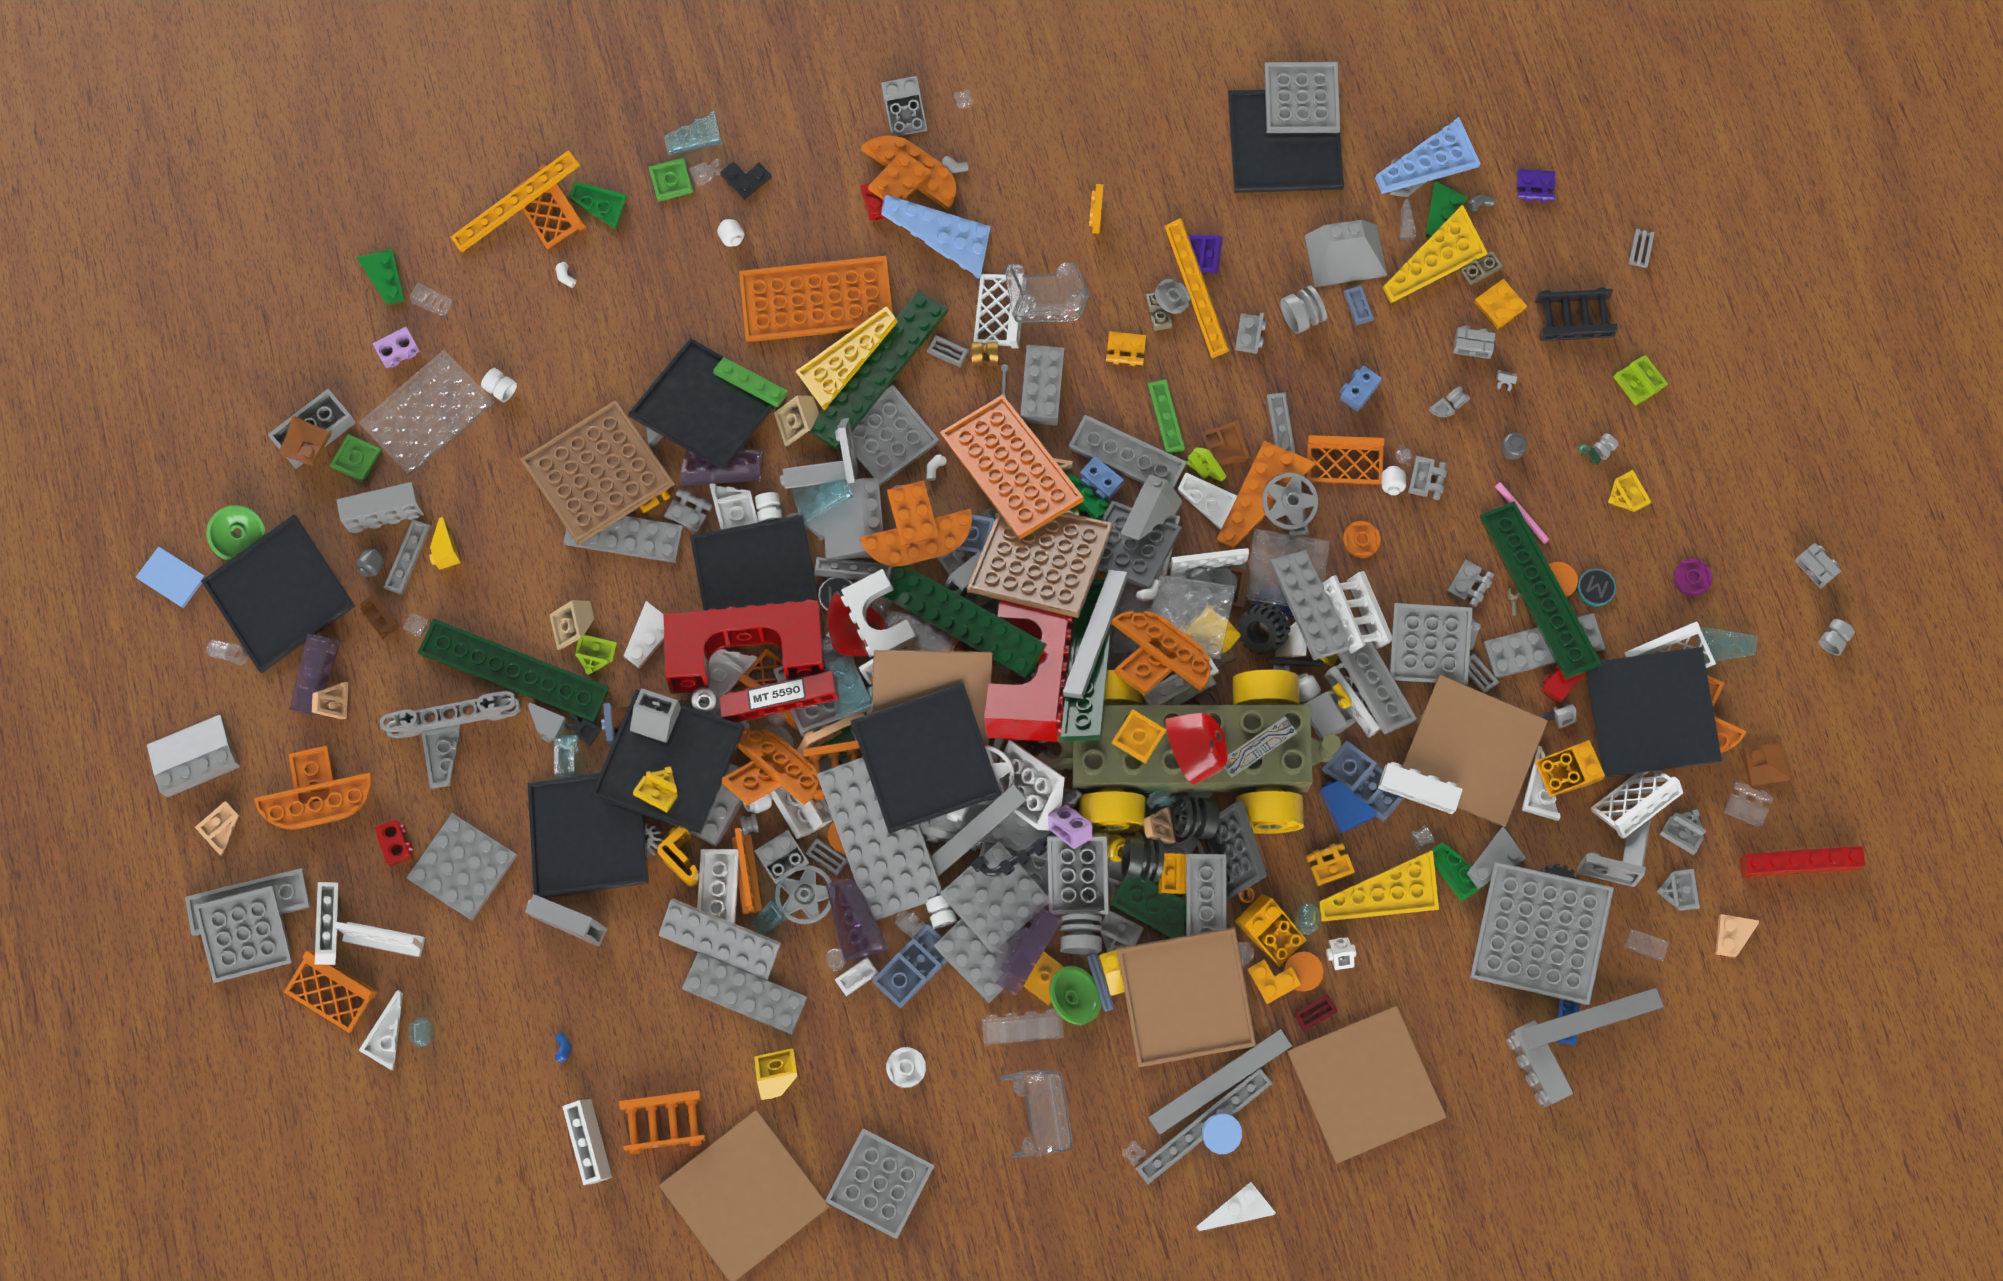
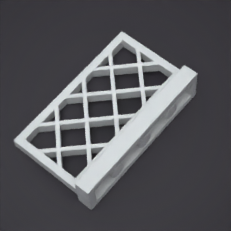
M1016 272V275L981 274L973 342H983V344H986L987 341H998V346H1011V348L1019 349L1026 278L1023 272ZM985 280H993L996 283L989 290L984 286ZM1006 280H1013V284L1008 290H1005L1001 285ZM1000 287L1004 293L996 299L991 293ZM989 295L994 301L986 307L983 304V299ZM1008 296L1011 299V303L1004 308L1000 301ZM998 304L1002 310L994 316L989 310ZM987 312L992 319L984 324L981 321V317ZM1006 313L1009 316V320L1002 325L998 318ZM996 321L1000 328L992 333L987 327ZM984 330L990 334L985 340L979 339V334ZM1004 330L1007 333V340H998L996 335Z
M1244 548L1172 557L1168 566L1171 582L1187 581V573L1198 566L1208 567L1212 573L1219 568L1227 567L1246 569L1249 549Z
M1697 621L1624 652L1626 657L1653 654L1656 651L1668 652L1675 643L1683 645V649H1686V647L1695 648L1687 644L1691 636L1698 634L1701 640L1699 647H1702L1703 644L1705 649L1703 653L1707 654L1710 660L1709 663L1705 664L1706 668L1716 664ZM1687 639L1685 644L1680 641ZM1668 647L1667 651L1661 650L1663 648Z
M1340 663L1330 668L1324 677L1331 687L1339 682L1352 700V704L1348 708L1365 734L1370 738L1380 731L1381 728L1374 719L1373 714H1370V709L1363 704L1361 693L1355 692L1352 689V682L1354 683L1351 676H1343L1339 671L1341 668H1345L1344 664Z
M1661 770L1652 771L1655 773L1654 777H1644L1648 772L1636 773L1592 806L1591 811L1613 827L1618 835L1624 839L1683 794L1680 781L1676 777L1671 778ZM1666 781L1665 784L1657 787V782ZM1654 782L1653 787L1643 788L1644 783ZM1640 783L1639 788L1629 789L1631 785ZM1643 793H1651L1648 797L1642 798ZM1629 794H1639L1637 799H1628ZM1618 795H1625L1624 800H1615ZM1637 804L1632 809L1627 810L1628 805ZM1624 805L1623 810L1613 811L1614 806ZM1610 806L1609 811H1600L1602 807ZM1613 816H1621L1615 822L1612 820Z
M336 922L334 927L344 934L343 942L421 957L425 937L352 922H347V924Z

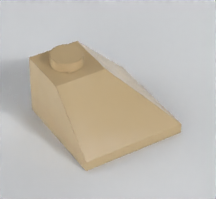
M797 395L774 412L785 446H789L812 429L819 414L814 396Z
M571 600L549 614L557 650H562L584 636L594 620L590 601Z

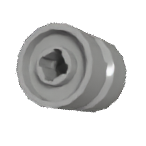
M1833 619L1828 626V632H1824L1818 643L1825 651L1834 655H1841L1847 645L1846 643L1852 638L1855 631L1848 623L1839 619Z

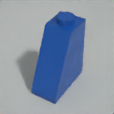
M1331 780L1322 785L1323 788H1321L1319 794L1339 834L1368 822L1377 816L1376 811L1340 781L1333 783Z

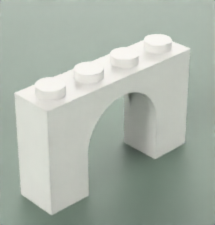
M883 569L842 589L844 596L841 599L846 607H850L852 612L849 615L853 623L858 624L860 629L857 632L862 641L866 640L868 646L865 648L870 657L874 655V650L898 651L918 640L907 619L885 630L873 629L867 623L866 612L871 602L894 590Z

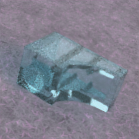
M558 734L554 743L555 779L576 776L578 735Z

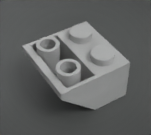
M641 688L634 704L630 731L667 743L681 710L678 700Z
M1333 690L1327 691L1304 704L1310 705L1311 725L1314 728L1315 734L1321 740L1327 734L1336 735L1341 733L1357 721L1348 707L1346 709L1340 708L1338 705L1340 699Z
M789 830L755 850L757 857L775 884L809 864Z

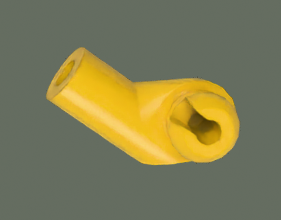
M1337 683L1332 689L1340 699L1338 701L1340 708L1346 709L1351 706L1352 700L1341 683Z

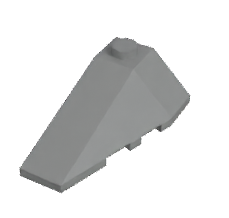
M1149 475L1121 531L1122 535L1140 540L1153 531V527L1163 524L1169 516L1173 517L1176 515L1182 500L1168 480Z

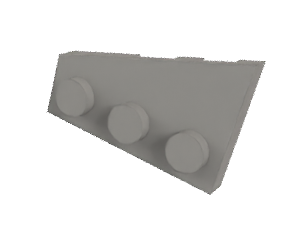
M460 725L421 732L430 789L451 785L461 729Z
M1502 826L1467 874L1475 886L1480 889L1491 881L1494 862L1516 866L1525 860L1526 857L1504 826Z

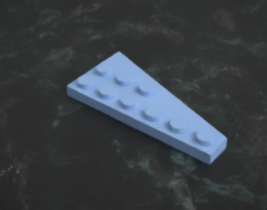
M1458 117L1440 132L1415 147L1413 151L1405 154L1400 160L1378 173L1375 179L1383 194L1478 168L1480 161Z
M889 195L884 197L881 211L883 216L899 227L902 226L910 231V234L914 237H919L925 241V244L947 259H952L958 263L962 269H967L973 273V276L977 279L981 277L991 226Z

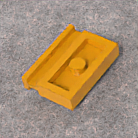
M1164 853V866L1158 883V893L1186 894V854Z

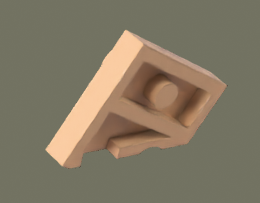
M348 682L339 683L313 693L312 712L337 719H346Z
M225 801L195 828L222 856L239 819V815Z
M1169 807L1163 808L1144 818L1146 838L1161 840L1168 845L1176 842Z
M1719 915L1715 954L1736 957L1759 924V920Z

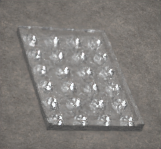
M443 350L364 417L359 424L410 476L495 402Z

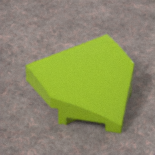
M1196 447L1188 456L1189 461L1186 465L1190 469H1195L1202 480L1210 476L1222 482L1227 477L1210 450Z
M584 635L578 639L575 655L583 665L587 675H590L614 661L618 643Z

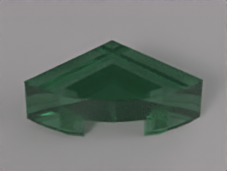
M1582 443L1577 447L1581 455L1585 453L1591 458V463L1599 464L1601 458L1594 447Z

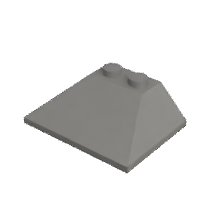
M1364 220L1324 225L1304 236L1314 287L1387 277L1376 224Z

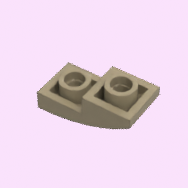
M1492 251L1478 261H1472L1460 270L1469 284L1472 285L1497 272L1503 266Z
M1155 293L1145 294L1153 330L1158 331L1172 328L1169 312L1158 304Z

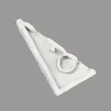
M1538 746L1533 759L1522 811L1558 821L1560 813L1557 811L1556 797H1549L1534 762L1545 757L1542 747Z
M399 990L396 991L359 1049L360 1052L392 1071L395 1066L403 993Z
M1250 1182L1196 1228L1202 1231L1272 1216L1276 1212L1252 1182Z

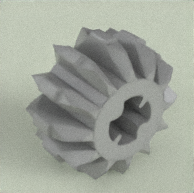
M646 823V838L649 837L646 839V842L648 840V857L650 853L653 856L656 855L655 850L658 849L659 844L664 840L660 838L663 833L658 831L657 826L651 827L649 823Z

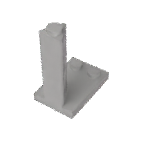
M849 418L842 419L837 426L838 430H835L836 440L840 441L843 461L783 469V475L780 476L782 487L785 486V489L841 481H847V483H854L856 481L859 471Z
M1651 818L1626 837L1623 861L1601 857L1598 853H1587L1578 865L1577 873L1635 887L1645 875L1646 867L1643 866Z

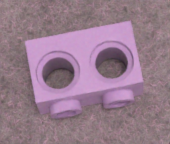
M407 327L373 343L386 369L395 367L400 361L406 358L410 359L420 352ZM404 343H409L407 347H402ZM393 351L391 355L385 356L386 352Z
M1067 804L1048 814L1049 830L1073 849L1092 839L1091 822Z

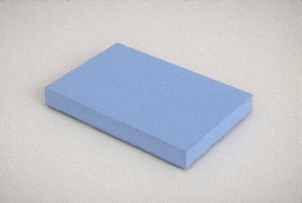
M160 547L156 549L136 576L138 580L182 608L186 606L201 586V581L206 578Z

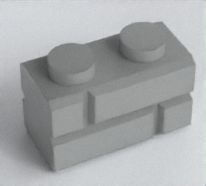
M1470 326L1458 327L1455 334L1453 353L1490 359L1494 349L1495 333L1485 328L1474 330Z
M1816 543L1794 560L1820 589L1841 572L1838 562L1830 559L1826 555V550Z

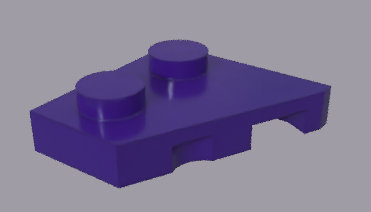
M1188 235L1201 272L1218 274L1223 237L1220 235Z

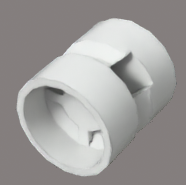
M492 368L484 376L481 387L490 394L493 393L494 397L501 402H506L514 394L517 383L511 378L505 377L498 369Z
M767 492L755 497L756 508L760 510L757 513L759 522L783 518L782 510L778 508L781 505L778 493Z
M941 895L933 897L925 903L928 913L932 914L930 920L933 929L943 928L957 922L954 910L950 909V905Z

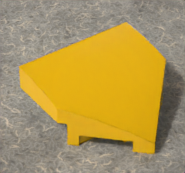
M1631 470L1616 478L1608 503L1635 512L1651 504V500L1636 474Z
M671 766L661 771L646 772V776H643L634 789L633 795L667 813L678 797Z

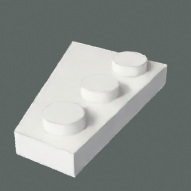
M1185 473L1178 487V492L1216 527L1220 530L1222 529L1237 495L1189 473Z
M647 601L624 654V658L638 669L642 667L664 641V614Z

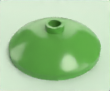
M230 505L218 510L211 517L206 535L211 549L219 557L229 561L266 535V529L262 519L255 511L241 505ZM239 528L241 530V533L236 534L234 532V529Z
M1075 966L1064 967L1053 975L1049 986V994L1057 1013L1066 1021L1076 1025H1083L1093 1021L1098 1016L1102 1005L1094 978L1085 970Z

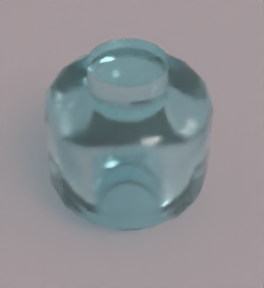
M1302 904L1301 907L1296 909L1294 924L1298 930H1301L1302 934L1309 935L1320 928L1321 911L1315 905Z
M416 1017L415 1022H411L408 1025L409 1042L414 1043V1046H429L430 1042L435 1039L434 1023L427 1021V1017Z

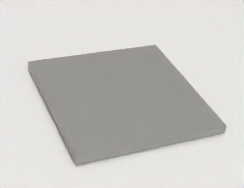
M1494 862L1470 978L1590 1005L1614 887Z

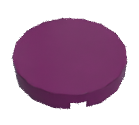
M1689 558L1683 560L1676 567L1673 573V581L1681 593L1688 596H1698L1709 589L1713 581L1710 567L1701 562V560Z

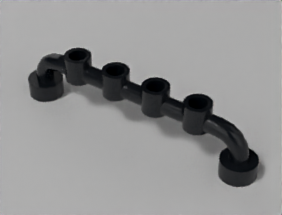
M1050 832L1047 836H1054L1055 834ZM1047 836L1041 840H1036L1025 850L1018 851L1009 860H1003L995 868L987 867L989 862L984 856L975 859L971 866L976 872L981 871L987 876H997L1001 873L1008 876L1015 870L1013 866L1017 863L1024 866L1030 862V855L1036 853L1037 856H1041L1047 851Z

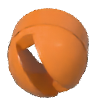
M1251 888L1246 889L1247 899H1244V891L1238 894L1239 899L1244 903H1250L1255 897V893Z

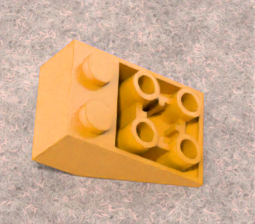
M1590 740L1534 761L1549 797L1591 785L1603 780L1605 777Z
M1261 894L1235 920L1242 931L1278 967L1307 940L1273 898Z

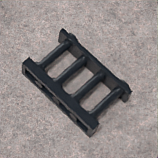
M1601 287L1596 290L1563 292L1545 290L1538 293L1535 303H1543L1546 324L1539 334L1540 341L1614 337L1618 331L1617 323L1611 324L1609 322L1606 300H1609L1613 289ZM1598 300L1601 323L1597 325L1590 323L1588 301ZM1580 301L1582 325L1574 326L1572 324L1569 302ZM1562 302L1563 326L1555 327L1553 325L1551 303Z

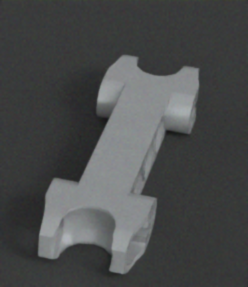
M503 691L484 694L478 699L413 711L406 709L384 715L380 719V726L383 731L387 732V736L396 739L421 734L422 731L488 719L494 721L518 714L521 709L519 700L515 699L514 693ZM516 705V708H515L514 711H512V712L506 711V710H509V709L513 708V707ZM468 708H474L472 714L466 715ZM454 711V717L447 719V714ZM429 716H436L433 722H427ZM389 718L395 719V720H393V721H390V722L386 725V727H385V721H386L387 719H389Z

